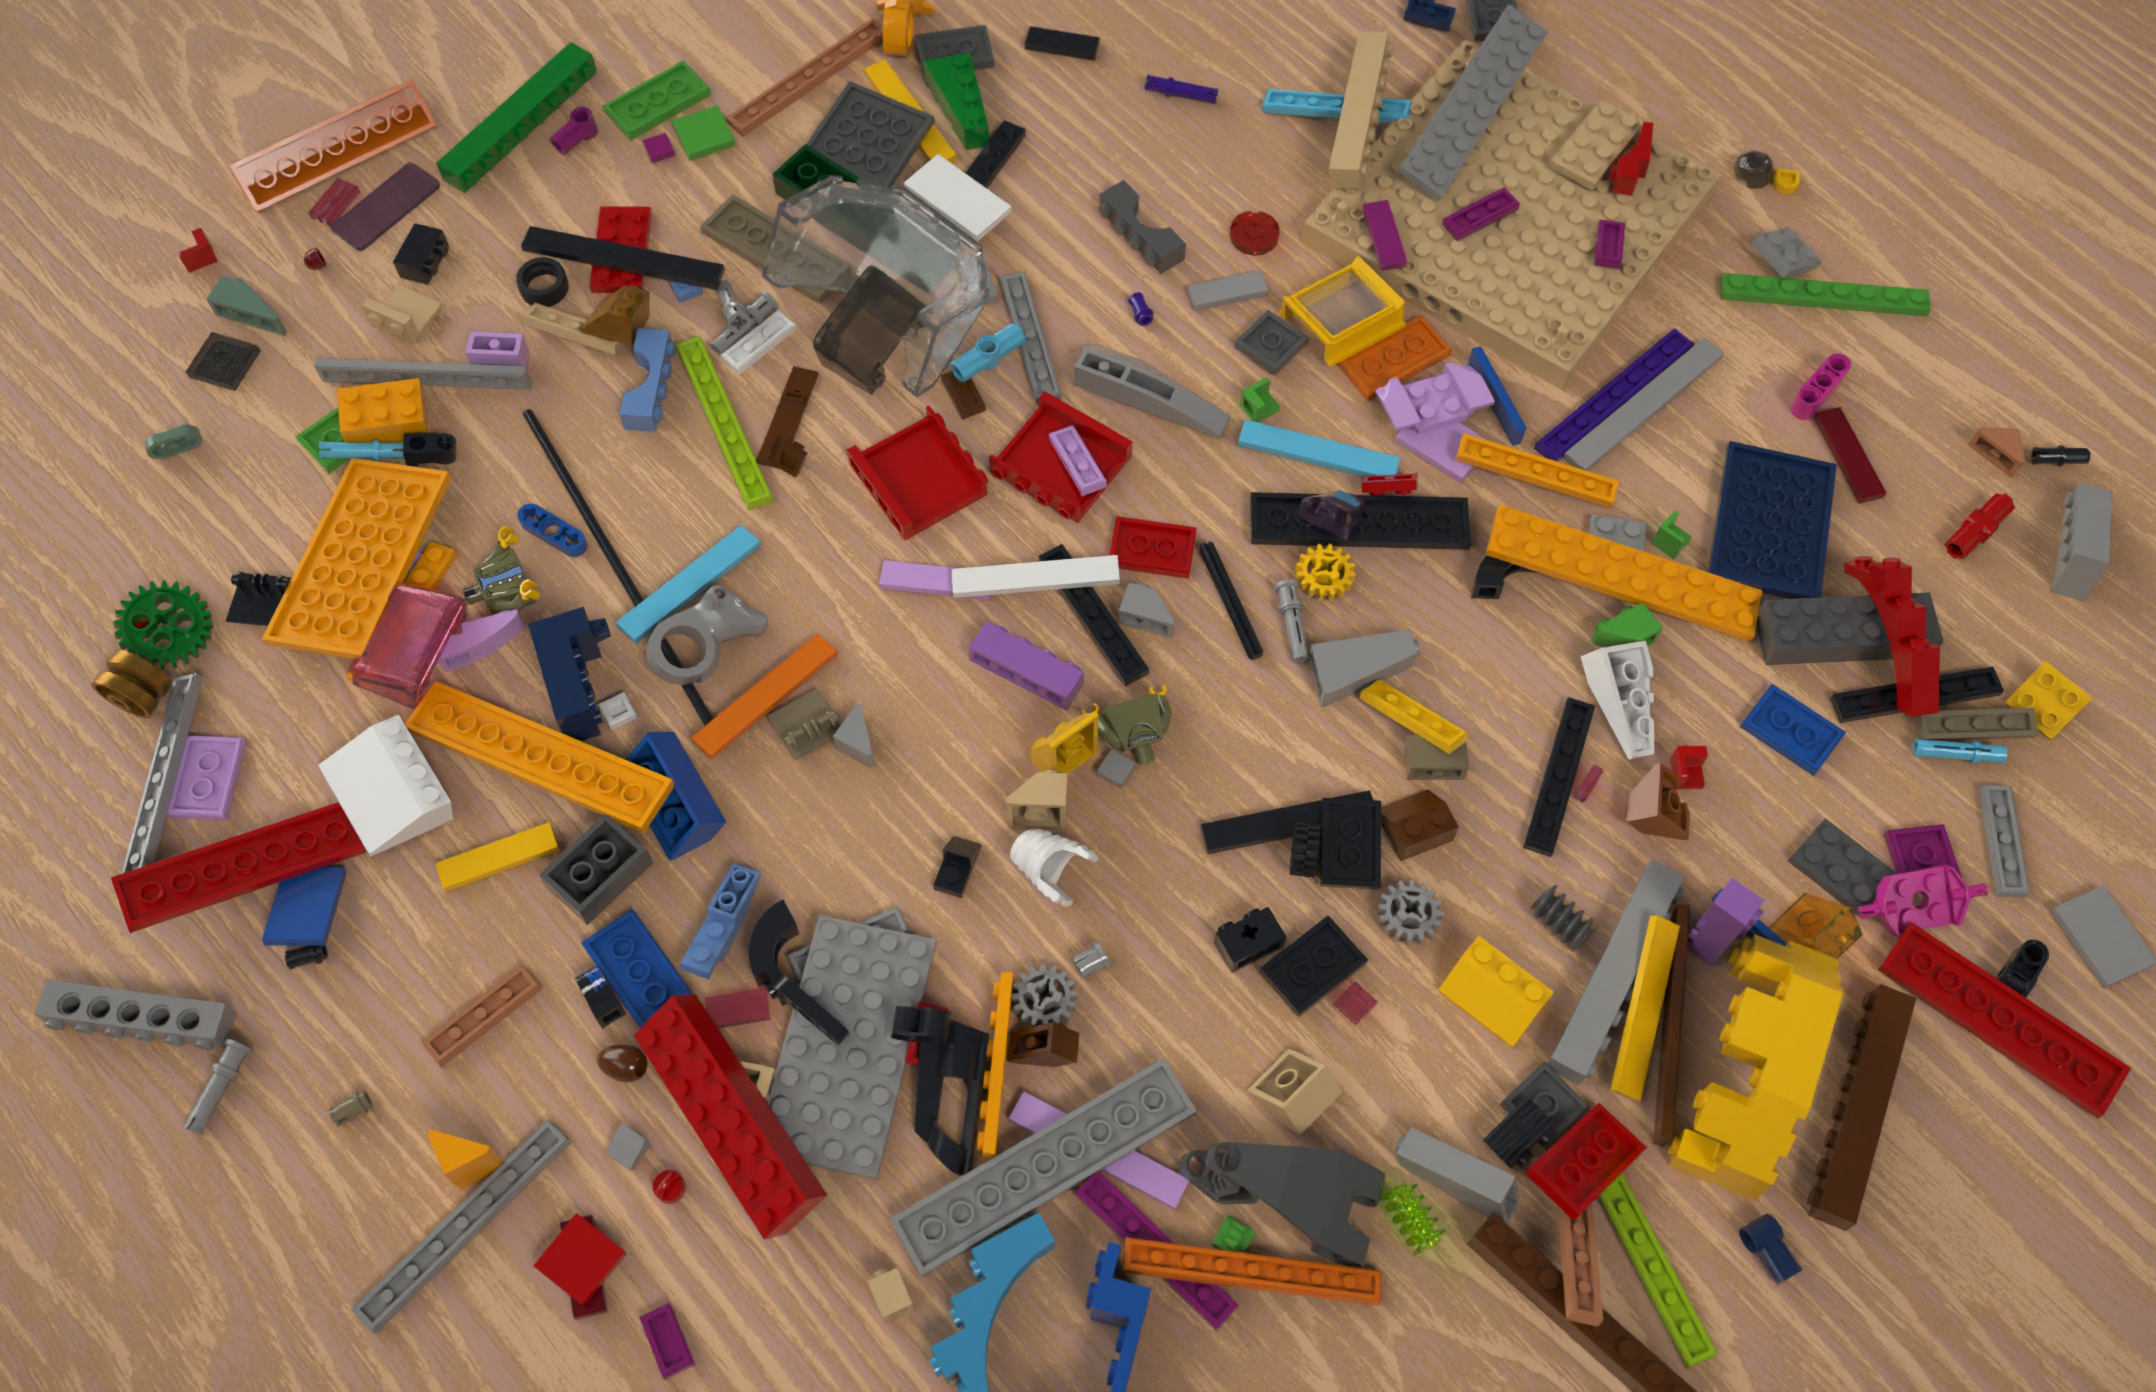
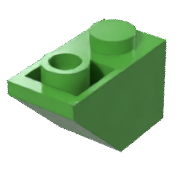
M1641 603L1635 607L1628 606L1624 608L1617 617L1611 620L1606 618L1599 622L1595 627L1596 631L1591 641L1594 645L1602 647L1646 641L1647 646L1657 641L1663 627L1647 607Z

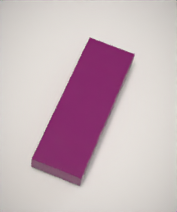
M1503 187L1443 219L1442 225L1458 242L1519 210L1520 203Z
M1383 200L1363 204L1362 211L1381 271L1406 267L1408 261L1389 201Z

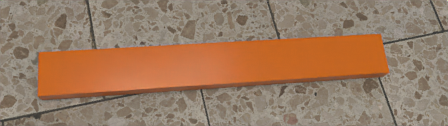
M1127 1237L1124 1241L1122 1273L1379 1306L1381 1303V1270Z

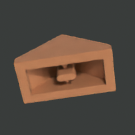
M1981 427L1968 444V446L2010 478L2016 474L2025 462L2019 429Z

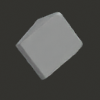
M622 1123L605 1153L631 1171L650 1147V1144L644 1137Z

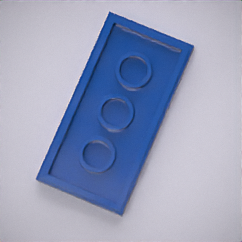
M633 909L581 942L639 1028L673 995L692 994Z

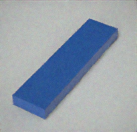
M1481 346L1473 348L1468 365L1476 370L1485 381L1495 400L1494 405L1490 406L1512 446L1520 444L1526 426Z

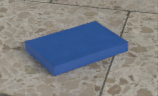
M1771 684L1740 725L1742 729L1812 776L1817 773L1846 733L1774 684Z
M323 867L280 882L262 937L264 945L326 946L347 874L345 868Z

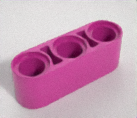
M1840 353L1830 355L1801 387L1791 405V412L1796 418L1800 420L1812 418L1842 384L1851 367V361L1846 355Z

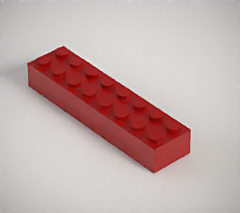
M696 994L673 995L634 1034V1037L762 1238L765 1240L786 1235L827 1196V1193Z

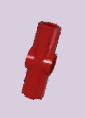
M1996 493L1980 509L1976 508L1962 523L1961 528L1944 544L1947 553L1954 559H1964L1980 543H1985L1998 529L1999 524L2015 509L2013 499L2007 494Z

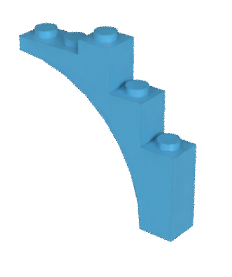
M1040 1213L971 1249L973 1260L969 1261V1265L976 1279L978 1280L983 1277L984 1280L951 1297L953 1308L949 1310V1313L956 1327L959 1328L963 1325L964 1329L930 1347L933 1357L928 1359L937 1378L943 1375L948 1383L959 1376L960 1380L955 1383L959 1392H989L986 1379L987 1348L991 1328L1000 1305L1015 1281L1036 1260L1055 1248V1241Z

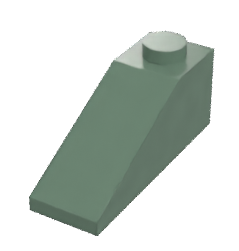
M221 276L207 297L209 305L217 316L285 336L286 330L279 317L241 279Z

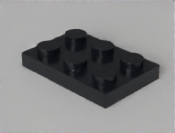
M1325 797L1321 799L1320 887L1375 890L1381 888V801Z
M1328 915L1260 968L1259 973L1293 1012L1300 1017L1364 967L1368 959Z

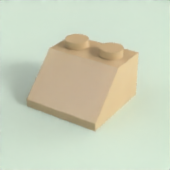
M1058 770L1037 772L1006 797L1007 826L1066 830L1068 773H1061Z
M1290 1048L1247 1090L1281 1125L1300 1135L1343 1092L1326 1065Z

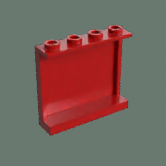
M1044 391L1038 398L1039 408L999 456L995 457L992 454L989 456L990 472L995 478L1012 484L1019 492L1027 493L1034 497L1041 505L1049 506L1058 511L1063 518L1079 523L1106 488L1082 496L1049 441V434L1073 425L1106 479L1107 487L1132 457L1133 441Z
M930 406L926 407L927 417L861 452L856 445L847 449L850 467L904 541L987 496L988 478L982 469L978 470L969 451H963L956 434L953 431L949 432L942 416L939 413L935 414Z

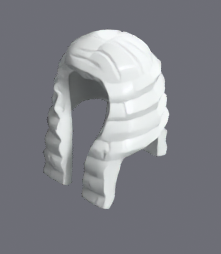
M1030 829L1023 832L1016 838L1010 850L1012 862L1018 865L1019 870L1025 872L1026 877L1031 879L1033 886L1037 887V890L1042 892L1046 898L1051 899L1052 902L1060 903L1065 907L1072 905L1073 898L1066 894L1056 883L1068 861L1074 855L1082 856L1094 863L1100 860L1098 855L1093 850H1090L1088 846L1080 845L1078 841H1071V839L1063 838L1058 834L1053 835L1052 832L1042 829Z

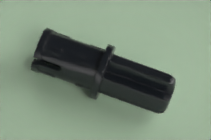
M2059 445L2057 448L2034 447L2031 452V458H2036L2031 460L2034 465L2056 464L2058 467H2061L2064 464H2087L2091 457V452L2087 448H2065L2063 445Z

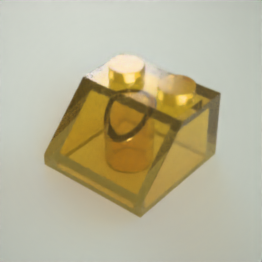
M1804 893L1769 926L1787 944L1789 941H1792L1836 959L1863 935L1852 907Z

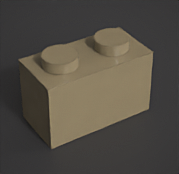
M1417 734L1408 736L1404 747L1407 780L1465 779L1469 769L1466 742L1448 754Z

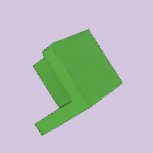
M1267 377L1241 392L1240 407L1254 422H1260L1280 410V405L1269 393L1271 381Z
M1676 511L1659 527L1652 542V545L1672 559H1675L1692 538L1691 535L1675 525L1679 513Z

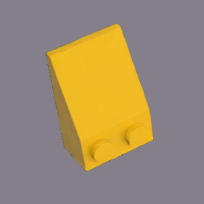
M1093 711L1076 716L1069 722H1062L1057 726L1055 732L1048 737L1039 738L1031 748L1032 763L1040 772L1058 770L1061 773L1069 774L1095 756L1098 752L1099 715Z

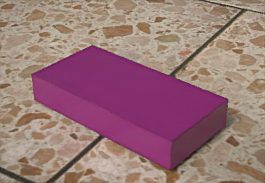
M1599 219L1594 265L1620 269L1625 223Z
M670 1302L639 1317L664 1380L695 1365Z

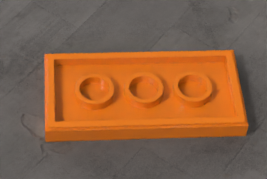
M1420 315L1407 322L1405 328L1339 362L1337 366L1362 396L1369 401L1376 397L1375 391L1388 384L1392 378L1397 377L1400 383L1451 356L1452 349L1427 320Z

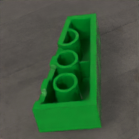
M971 54L922 60L924 82L932 90L933 97L941 105L946 119L950 120L952 128L965 150L985 147L989 141V125Z

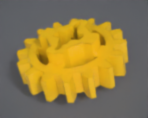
M1318 544L1316 551L1309 547L1307 548L1306 555H1300L1299 563L1296 564L1295 572L1297 574L1295 580L1301 582V591L1309 590L1308 597L1311 598L1314 594H1317L1319 601H1322L1324 596H1328V599L1333 601L1335 594L1342 598L1344 597L1345 590H1351L1352 582H1354L1356 573H1354L1355 563H1349L1350 554L1341 555V547L1334 551L1332 550V544H1329L1327 549H1323L1322 545ZM1309 566H1311L1310 574H1308L1307 568ZM1342 571L1343 578L1340 580V572Z

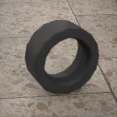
M540 257L529 260L519 268L516 275L520 294L524 301L531 306L534 303L551 307L559 303L566 296L569 289L564 268L552 258ZM540 275H553L557 277L556 282L547 289L533 290L528 288L529 283Z

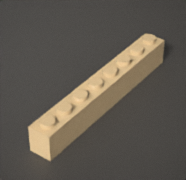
M1359 32L1329 166L1331 188L1361 189L1363 178L1368 177L1367 160H1371L1372 145L1370 144L1375 142L1376 129L1374 125L1379 124L1378 108H1382L1383 93L1381 91L1386 90L1385 74H1389L1390 59L1388 57L1393 56V42H1389L1388 32Z

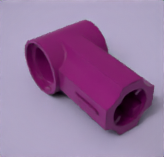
M582 106L575 108L570 114L571 120L549 138L551 144L562 155L567 154L582 140H590L597 135L598 127L589 108Z

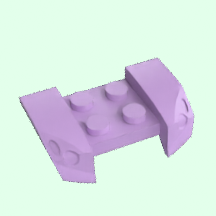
M1446 363L1439 376L1402 385L1398 378L1395 377L1389 380L1388 384L1384 387H1380L1375 391L1395 430L1399 431L1413 427L1418 434L1467 421L1468 415H1472L1474 410L1494 405L1495 403L1482 376L1469 365L1463 364L1460 366L1455 363Z

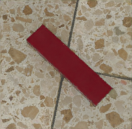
M1841 407L1816 412L1813 418L1858 503L1883 498L1886 491Z

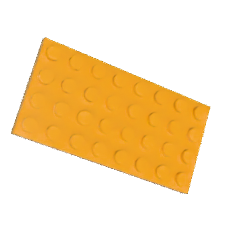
M351 458L262 637L265 644L367 661L452 479L449 472Z

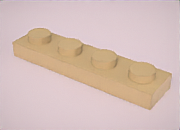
M534 303L522 314V324L601 350L605 353L615 355L625 345V343L583 334L581 329L587 322L586 319L538 303Z

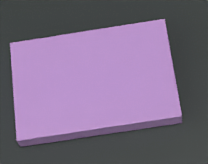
M1456 423L1420 434L1413 427L1403 429L1396 436L1395 442L1462 483L1475 467L1455 460L1463 433L1482 439L1485 438L1461 423Z
M188 735L167 816L177 819L228 821L247 741L239 737Z

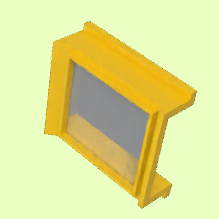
M1359 256L1356 257L1352 264L1289 297H1282V309L1279 310V315L1284 320L1296 315L1325 344L1324 361L1329 367L1406 327V322L1403 320L1405 301Z

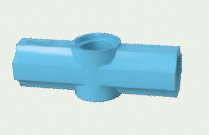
M1011 323L992 336L985 335L980 337L974 348L950 362V368L959 382H966L984 369L992 370L996 368L1001 358L1026 343V337L1017 323Z

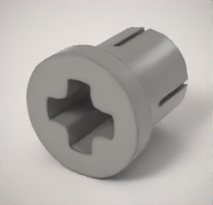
M1098 941L1092 943L1093 947L1072 958L1083 979L1103 968L1107 970L1112 967Z

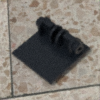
M241 571L237 574H232L231 583L236 585L237 588L226 622L268 626L292 578L285 577L284 575L270 576L268 574H249Z

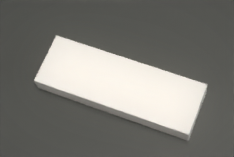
M777 310L720 355L721 360L740 375L797 330L796 324Z

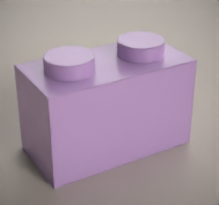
M471 331L466 355L470 364L527 367L530 351L523 334Z

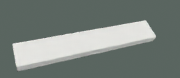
M1117 555L952 569L954 598L1120 584Z

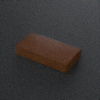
M953 371L941 375V380L962 420L986 411V405L972 378L966 382H959L954 376Z

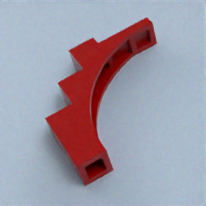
M1859 556L1855 558V561L1844 562V573L1858 579L1876 605L1886 629L1896 674L1897 709L1911 717L1939 713L1940 647L1925 638L1926 606L1912 598V566L1901 562L1900 558L1894 557L1884 558L1883 562H1877L1873 560V557Z

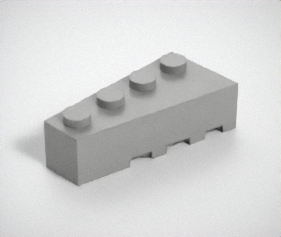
M2079 482L2073 492L2069 491L2063 502V507L2066 508L2062 520L2063 525L2050 592L2084 601L2109 565L2111 491Z

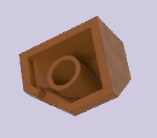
M1661 763L1655 764L1628 795L1627 808L1625 809L1626 822L1643 834L1679 840L1689 839L1690 812L1687 803H1681L1675 789L1680 786L1676 774Z

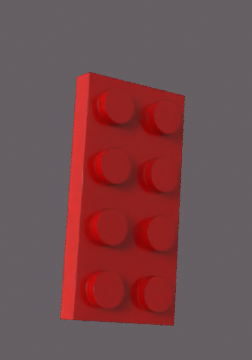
M600 206L596 239L648 249L652 220L651 207ZM592 265L590 290L591 293H614L623 286H634L643 290L645 276Z
M1598 1103L1535 1162L1525 1175L1575 1221L1645 1151L1647 1146L1605 1107Z

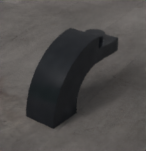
M1486 555L1478 568L1472 586L1471 598L1499 599L1504 586V579L1507 576L1517 572L1536 571Z
M783 899L771 906L761 916L754 927L749 942V963L758 987L765 984L772 1000L778 997L782 1006L788 1003L772 988L782 977L777 967L778 955L786 942L799 935L797 924Z

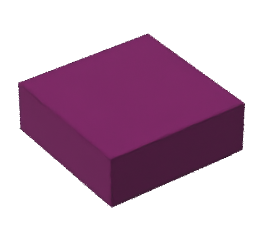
M666 133L642 140L652 163L675 156L674 149Z

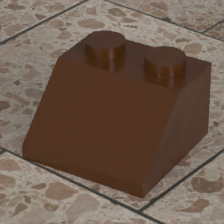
M1428 789L1381 807V824L1400 861L1452 842L1459 828L1447 803Z

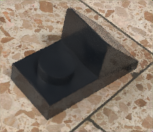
M953 836L943 848V862L933 885L934 890L962 898L982 845Z

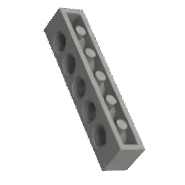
M47 980L34 1015L45 1022V1027L53 1030L62 1031L64 1027H70L79 1033L92 1035L94 1031H100L112 1038L122 1039L124 1035H130L142 1042L151 1043L153 1039H159L172 1046L181 1047L183 1043H189L198 1049L211 1051L213 1047H226L224 1042L227 1038L229 1039L237 1013L226 1003ZM80 1005L79 1009L72 1013L73 1009ZM107 1009H110L109 1012H108V1014H107L106 1016L102 1017V1014H103ZM140 1012L138 1018L131 1021L132 1017ZM170 1016L167 1023L161 1025L163 1019ZM200 1020L199 1024L194 1029L190 1030L191 1025L194 1022Z

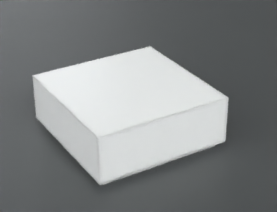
M625 692L598 704L611 731L637 719V715Z

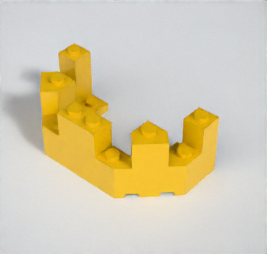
M1754 934L1752 940L1745 937L1739 946L1733 945L1727 962L1732 963L1729 974L1738 977V980L1774 994V997L1746 987L1739 996L1735 994L1728 1009V1012L1733 1014L1730 1024L1726 1023L1719 1039L1724 1042L1721 1054L1754 1067L1748 1082L1749 1085L1753 1086L1750 1097L1713 1082L1704 1090L1699 1089L1693 1103V1107L1697 1109L1694 1118V1130L1720 1140L1723 1143L1685 1128L1678 1137L1673 1136L1667 1153L1671 1154L1669 1166L1751 1200L1757 1199L1774 1184L1779 1173L1778 1170L1773 1168L1780 1156L1783 1158L1787 1157L1797 1137V1132L1792 1131L1799 1118L1806 1119L1811 1108L1843 996V988L1839 987L1841 974L1837 970L1839 966L1838 959L1792 941L1783 946Z

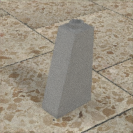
M1411 630L1311 644L1309 662L1321 707L1328 706L1359 692L1378 679L1383 681L1413 667L1416 656L1419 655V644L1417 639H1413Z
M1412 1127L1406 1136L1402 1135L1400 1137L1395 1152L1402 1168L1487 1218L1494 1212L1508 1225L1520 1202L1515 1176Z

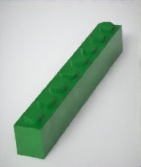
M572 42L567 44L436 163L442 179L461 192H467L597 73L593 55Z

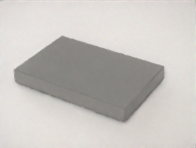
M2104 885L2056 906L2050 911L2103 989L2156 964L2155 957Z

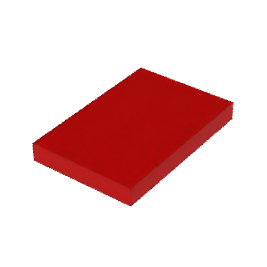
M1116 516L1109 556H1118L1119 569L1189 579L1197 527Z

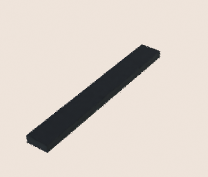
M533 226L529 227L521 244L522 250L525 252L714 290L718 289L725 272L724 264Z

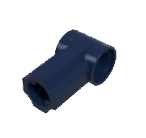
M1764 1214L1739 1229V1235L1745 1247L1752 1254L1758 1255L1777 1285L1803 1270L1783 1241V1230L1772 1215Z

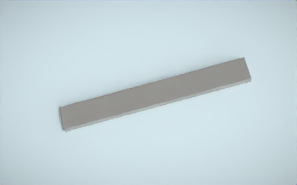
M1704 337L1570 448L1563 458L1573 467L1588 471L1721 360L1724 352Z
M316 358L314 365L323 382L376 384L419 378L422 386L531 389L532 380L526 366Z
M197 673L174 678L121 874L153 864L155 861L203 677Z
M548 1119L351 1309L372 1333L376 1334L567 1148L571 1141Z

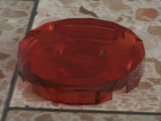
M1246 211L1237 215L1231 223L1229 232L1231 243L1237 250L1244 254L1256 256L1264 255L1276 247L1280 236L1279 225L1271 215L1258 211V213Z

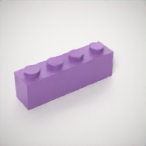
M986 622L969 646L970 661L1066 711L1084 685V672L1076 664L1066 663L1058 659L1051 651L1041 650L1023 637H1015L1000 625L994 626Z

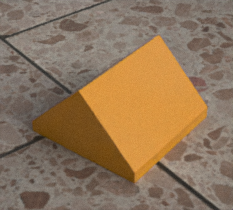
M432 1129L428 1132L427 1136L444 1175L460 1190L490 1176L504 1162L490 1146Z

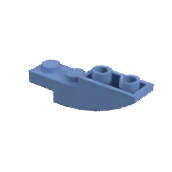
M733 863L707 908V918L680 963L681 970L708 980L710 979L719 961H724L738 934L761 877L760 872Z

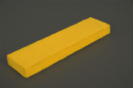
M1380 679L1360 693L1362 701L1448 754L1468 740L1469 733Z
M550 822L442 860L435 863L442 889L446 893L558 852L560 849Z

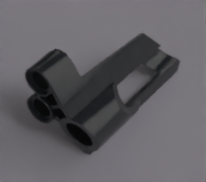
M896 1006L891 1038L920 1043L914 1132L928 1144L931 1152L943 1165L956 1175L963 1176L972 1170L989 1034L950 1020L951 1012L947 1010ZM944 1077L963 1079L967 1087L968 1095L961 1145L947 1136L937 1124Z

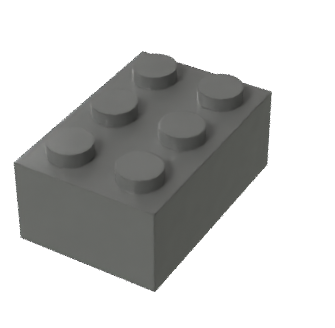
M604 814L539 876L546 888L588 925L649 868L653 862L647 849L611 817Z

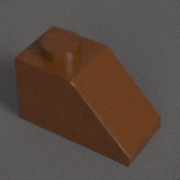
M1054 1022L1013 1031L1010 1033L1007 1062L1048 1067L1077 1063L1080 1033Z

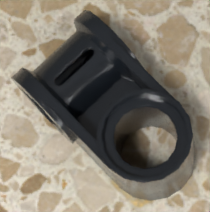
M2031 939L2024 942L2013 951L1996 978L2022 996L2027 997L2034 988L2040 972L2048 961V948L2038 940ZM2025 952L2033 957L2034 962L2026 957Z

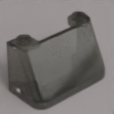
M870 265L863 271L817 332L813 340V348L823 367L872 395L885 382L884 363L912 327L915 330L925 328L930 322L932 314L930 308L881 269Z

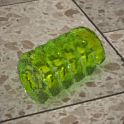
M1417 1183L1403 1184L1380 1198L1381 1202L1390 1200L1385 1208L1386 1212H1397L1392 1219L1393 1223H1404L1399 1230L1400 1235L1411 1234L1406 1241L1407 1246H1418L1413 1253L1414 1257L1427 1252L1439 1244L1440 1238L1446 1231L1445 1228L1434 1230L1433 1226L1439 1219L1438 1217H1426L1432 1209L1430 1205L1420 1207L1419 1204L1424 1199V1194L1413 1196L1412 1192L1418 1186Z

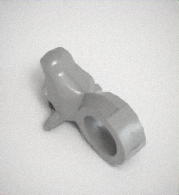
M721 585L712 586L697 605L665 619L655 627L647 643L646 660L651 671L669 684L687 685L694 682L703 683L717 669L721 642L742 636L758 637L768 627V618L764 612L751 608L742 598L727 592ZM674 634L686 635L692 638L701 650V662L697 666L688 669L678 668L670 664L662 653L661 641L667 636Z

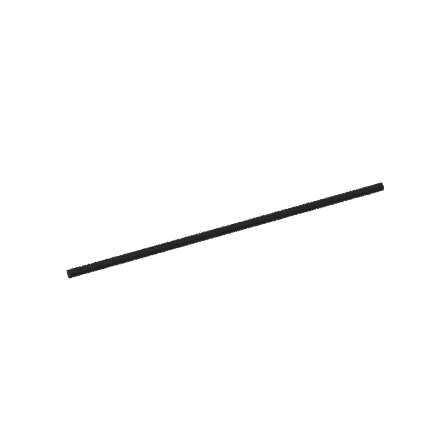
M531 409L524 411L523 417L636 607L644 599ZM667 638L661 641V650L665 659L678 668H684ZM694 684L681 685L704 726H706L714 718Z

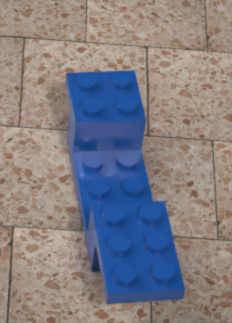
M1108 1242L1106 1251H1099L1094 1275L1099 1278L1097 1284L1093 1282L1090 1284L1086 1308L1091 1310L1090 1320L1120 1328L1115 1352L1120 1353L1119 1361L1112 1359L1107 1377V1385L1112 1386L1111 1392H1126L1151 1289L1115 1279L1120 1260L1121 1245Z

